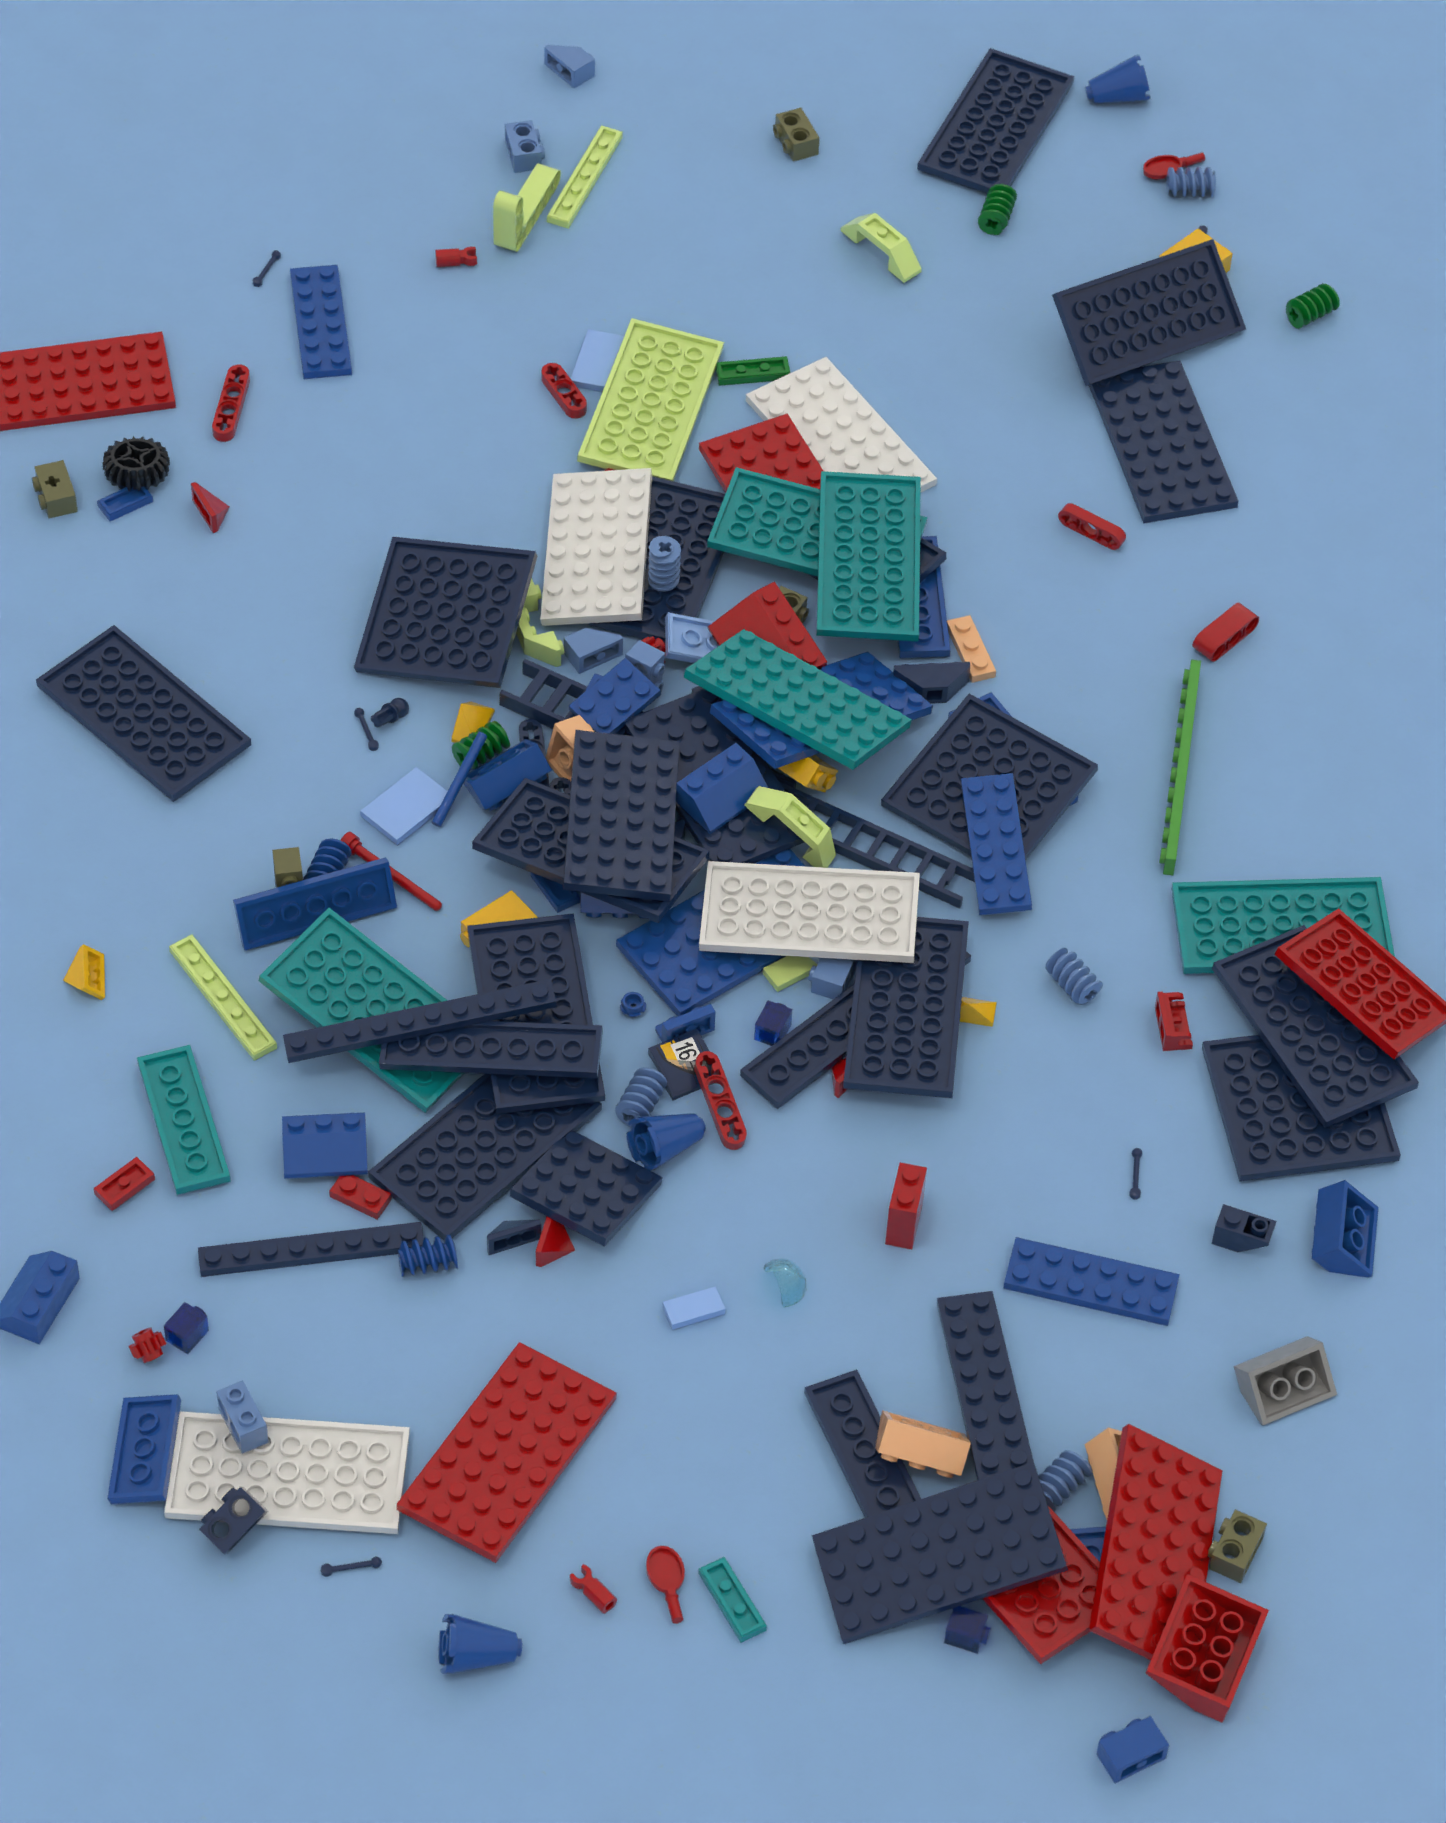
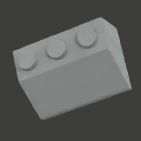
M1308 1336L1234 1366L1240 1391L1261 1425L1268 1424L1337 1395L1323 1342Z

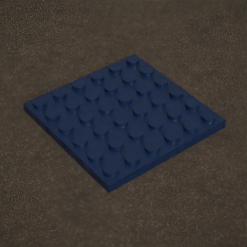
M392 537L354 664L355 671L358 673L501 688L538 557L536 551Z
M968 694L881 799V806L971 856L961 778L1013 773L1026 860L1098 771V764L977 697Z
M1259 1035L1203 1041L1202 1051L1239 1182L1400 1160L1401 1154L1385 1102L1324 1128Z

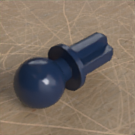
M395 698L390 703L384 704L380 711L372 715L371 721L375 727H381L388 722L394 723L398 718L407 715L409 705L403 698Z

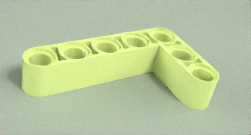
M538 163L518 195L501 190L498 191L493 204L494 245L515 252L519 251L558 187L561 178L560 170Z

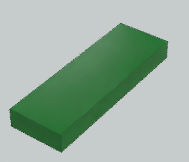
M787 356L717 362L715 369L719 386L775 381L790 374Z

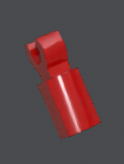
M466 247L464 250H459V248L435 250L437 267L460 266V264L468 266L477 265L476 247Z
M583 1564L581 1572L585 1577L579 1579L572 1573L570 1574V1583L574 1588L583 1589V1594L605 1614L615 1606L617 1598L597 1578H593L591 1569Z

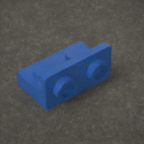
M711 1004L696 1007L686 1014L671 1017L662 1024L657 1025L655 1031L662 1042L696 1028L702 1036L715 1030L716 1011Z

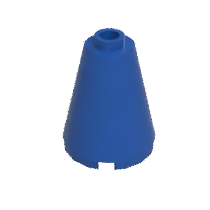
M1135 55L1089 80V86L1085 87L1088 100L1092 99L1094 103L1150 100L1151 96L1145 93L1150 90L1144 66H1140L1137 63L1138 60H1141L1140 56Z
M694 1113L636 1117L628 1123V1125H631V1131L626 1132V1138L635 1162L641 1161L644 1168L652 1171L700 1141L704 1136L706 1127L703 1119Z
M455 1614L444 1615L442 1622L447 1623L446 1631L440 1630L438 1647L439 1664H445V1667L441 1669V1673L452 1674L515 1662L516 1656H521L522 1639L517 1638L516 1632Z

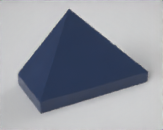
M540 1220L503 1221L487 1235L488 1255L539 1240L541 1236Z

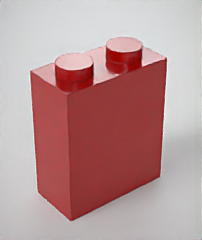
M899 1163L889 1205L886 1245L913 1249L923 1206L927 1167Z

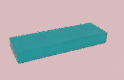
M725 1557L699 1568L698 1574L740 1643L767 1631L766 1623Z

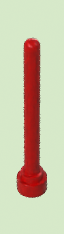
M349 831L341 838V841L350 847L352 855L356 854L366 862L380 859L364 848L360 838ZM390 866L392 881L433 910L438 911L442 908V903Z

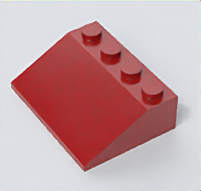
M775 581L750 594L708 626V630L719 646L745 629L763 640L773 643L776 647L795 655L802 661L816 666L819 670L823 666H827V660Z
M1187 1574L1145 1674L1193 1710L1223 1723L1269 1610Z

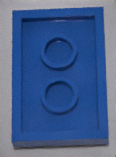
M624 658L569 705V711L575 716L580 715L592 727L594 732L616 734L625 726L627 720L638 715L661 695V690L628 659Z

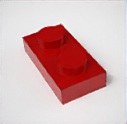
M135 1157L94 1187V1194L113 1211L153 1182L155 1174L138 1157Z
M354 1175L339 1176L329 1190L331 1198L377 1220L392 1200L391 1193Z

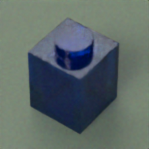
M767 1000L755 1023L754 1040L772 1046L786 1036L792 1024L793 1009L788 1008L784 1004Z
M186 1302L164 1324L165 1341L186 1354H189L209 1331L206 1313L197 1306L192 1307Z
M962 1606L953 1608L946 1627L944 1643L978 1654L981 1643L986 1645L991 1633V1628L987 1627L989 1615Z

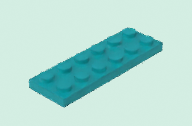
M186 1045L137 1057L138 1067L176 1194L179 1195L231 1182L230 1173L191 1046Z

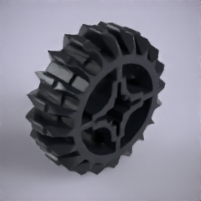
M133 436L132 439L123 438L122 442L115 441L114 445L108 446V450L104 452L102 466L106 479L111 481L112 486L118 485L119 490L127 487L130 492L133 487V489L140 491L143 486L149 490L150 486L158 487V482H164L165 476H168L170 458L168 457L166 447L161 446V442H154L153 438L146 440L144 436L141 438Z

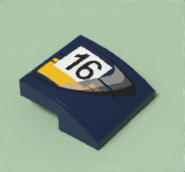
M697 1028L648 1048L649 1057L657 1070L667 1080L665 1089L672 1100L701 1089L694 1065L699 1053L709 1051ZM703 1061L702 1066L707 1067L709 1077L711 1076L710 1070L712 1064H708L706 1061Z

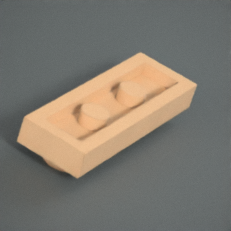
M971 616L947 620L948 633L961 661L970 662L969 678L971 683L996 677V669Z

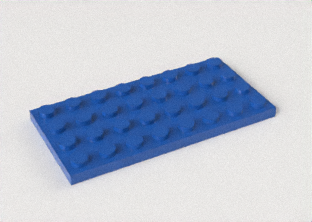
M868 651L821 668V671L836 677L851 687L857 688L860 692L879 700L882 704L901 712L912 720L924 717L932 712V704L906 682L894 676L889 668ZM725 700L711 704L710 713L774 769L821 753Z
M791 849L753 863L805 866ZM705 890L669 909L659 923L650 920L616 940V947L677 1016L686 1014L694 1008L706 1004L763 971L764 967L786 957L782 955L699 951Z

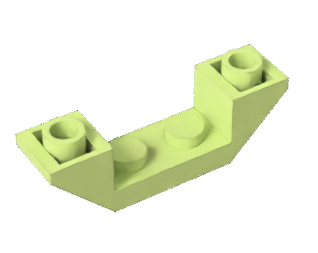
M876 213L859 216L841 227L840 231L856 244L867 238L889 256L888 270L903 283L922 272V268L908 239Z
M531 578L516 635L525 655L558 667L561 666V655H564L562 641L557 640L554 631L537 635L535 627L529 624V612L538 610V600L541 599L540 587L538 584L534 585Z
M758 786L744 804L762 822L775 815L810 847L803 855V858L813 867L828 868L835 858L836 852L830 827L792 793Z

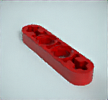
M236 364L227 371L212 423L213 436L217 441L227 442L235 436L250 383L249 369L245 365ZM238 375H240L239 383L235 382V378H237ZM232 391L240 393L236 397H231L227 395L229 392ZM226 409H232L235 411L233 414L230 415L222 413ZM223 423L227 424V428H225L224 431H222L224 426Z
M710 1051L699 1053L696 1057L694 1070L719 1137L726 1148L737 1150L744 1145L747 1132L724 1070L716 1054ZM703 1061H706L708 1064H712L710 1070L711 1076L709 1077L707 1067L702 1066ZM712 1083L720 1084L723 1087V1092L714 1094L710 1092L708 1086ZM720 1107H728L731 1109L732 1115L724 1118L718 1114L717 1110ZM733 1124L732 1130L735 1135H739L738 1140H734L733 1137H729V1125Z

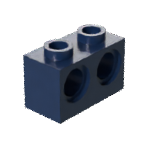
M234 1487L231 1488L221 1499L224 1504L217 1511L211 1509L201 1519L204 1525L199 1530L223 1554H228L268 1512L244 1487H239L238 1490ZM240 1499H245L250 1506L249 1512L245 1516H239L235 1512V1504ZM221 1520L225 1521L229 1526V1532L223 1538L218 1537L214 1532L215 1524Z

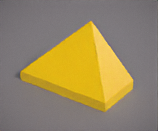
M471 701L461 703L451 742H460L462 738L468 737L470 733L476 732L480 727H484L486 723L490 722L495 709Z
M83 944L80 946L63 981L100 1000L104 999V954Z
M962 997L960 1022L993 1027L997 1002Z

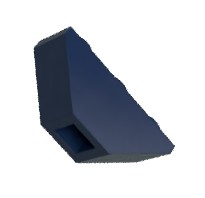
M970 662L894 665L893 674L906 682L930 704L947 703L969 682Z

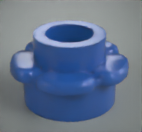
M629 992L623 996L622 1004L620 1005V1010L623 1014L637 1017L646 1010V1003L640 993Z

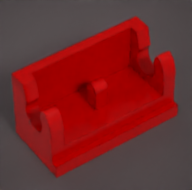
M1157 992L1155 1012L1163 1051L1188 1050L1193 1047L1185 1011V1002H1173V1000L1184 999L1183 993Z

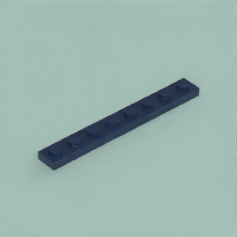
M421 1222L198 1247L201 1277L395 1255L398 1254L402 1241H406L408 1247L411 1248L412 1240L416 1239L419 1245L422 1246Z

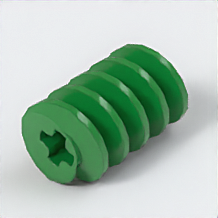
M997 184L988 190L978 218L979 228L985 233L1000 235L1002 230L1007 227L1015 201L1017 200V193L1012 187Z
M1322 283L1310 289V291H1306L1302 295L1300 294L1289 300L1286 304V315L1291 325L1300 329L1303 325L1317 320L1318 317L1321 318L1325 314L1331 313L1332 310L1338 309L1340 299L1330 285Z
M497 721L486 723L484 727L478 728L476 732L470 733L468 737H464L460 742L452 745V753L459 766H461L478 732H482L488 737L472 769L478 767L477 761L480 764L486 763L485 756L492 759L494 758V752L497 754L502 753V747L505 749L510 748L507 733Z

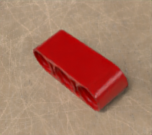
M1238 602L1204 628L1195 637L1192 647L1214 662L1256 628L1259 616Z

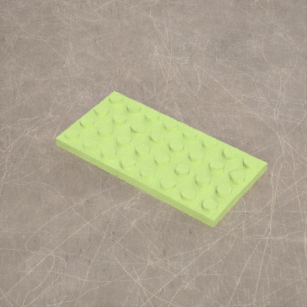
M631 318L579 450L577 462L615 470L651 468L653 477L674 481L714 375L717 362L723 351L724 342Z

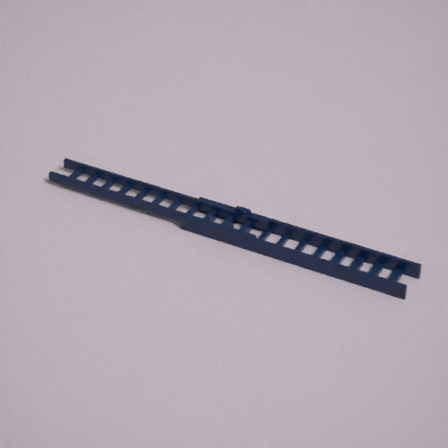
M524 659L522 674L532 678L533 681L521 697L501 690L499 693L500 706L529 719L537 720L540 724L553 729L555 723L575 716L570 711L565 718L554 713L565 696L568 694L578 698L586 691L587 686ZM544 684L556 689L543 707L531 703ZM623 727L616 734L626 735L627 732ZM772 770L785 792L792 793L813 813L818 811L830 817L826 822L830 830H832L837 821L853 827L843 843L832 838L836 853L873 870L907 872L898 868V865L905 854L909 852L923 859L914 872L920 873L919 890L955 907H961L963 897L944 888L950 883L955 874L975 882L973 868L797 790L795 779ZM860 831L876 838L867 853L851 847ZM883 842L900 848L890 864L874 857ZM930 862L946 869L937 885L921 878Z

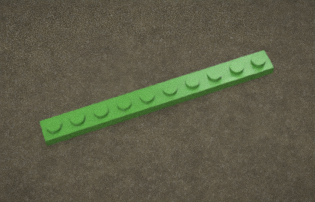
M1191 659L1190 669H1184L1182 684H1186L1187 689L1182 688L1180 703L1185 705L1184 708H1179L1177 723H1182V728L1177 727L1175 743L1180 744L1179 748L1174 747L1172 762L1177 763V767H1172L1170 782L1174 783V787H1169L1167 802L1172 803V807L1166 808L1165 823H1169V828L1164 827L1162 843H1167L1166 848H1161L1159 863L1164 864V875L1173 876L1177 857L1201 661Z

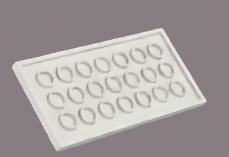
M827 357L746 394V402L763 421L788 413L823 471L921 477V492L937 485V478Z
M651 468L553 474L540 617L542 626L642 620L652 487Z
M708 861L699 951L914 963L920 873Z
M180 1411L164 1511L165 1518L201 1521L211 1509L217 1511L224 1504L221 1499L231 1488L234 1487L238 1490L239 1487H244L268 1510L266 1515L256 1525L398 1534L400 1511L397 1510V1502L403 1495L410 1427L263 1417L267 1425L268 1443L242 1454L221 1414ZM240 1499L236 1502L235 1512L239 1516H245L249 1512L250 1506L245 1499Z

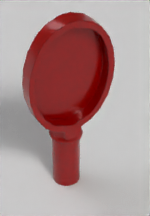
M1201 152L1180 158L1174 155L1156 156L1144 163L1143 173L1151 179H1166L1169 167H1173L1176 174L1178 167L1186 168L1187 166L1205 161V155Z
M657 1546L648 1554L646 1561L647 1576L657 1590L665 1593V1601L668 1604L672 1623L677 1624L684 1620L678 1600L679 1596L676 1593L684 1581V1564L674 1549L668 1546Z

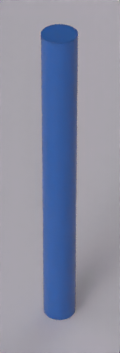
M482 732L477 733L432 820L434 825L442 826L488 737Z

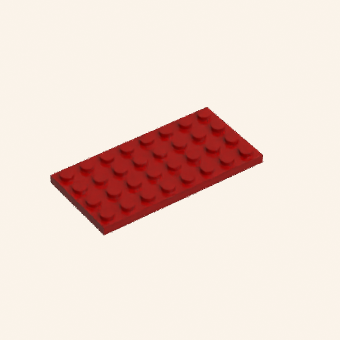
M162 331L0 352V431L176 408Z
M519 1342L397 1502V1510L496 1563L614 1403L617 1392Z
M1131 1424L1122 1428L1089 1631L1151 1660L1186 1575H1191L1206 1582L1210 1559L1208 1552L1212 1545L1223 1470Z

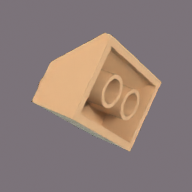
M580 715L554 724L546 754V760L559 777L567 778L570 781L572 776L575 730L594 732L592 727Z
M882 1410L875 1448L879 1453H882L881 1458L897 1462L898 1458L909 1461L908 1465L913 1468L925 1470L926 1466L937 1469L936 1473L941 1476L953 1478V1474L962 1475L971 1442L964 1433Z
M1109 1427L1085 1444L1088 1462L1092 1468L1095 1486L1099 1492L1106 1519L1108 1518L1122 1433L1120 1430Z

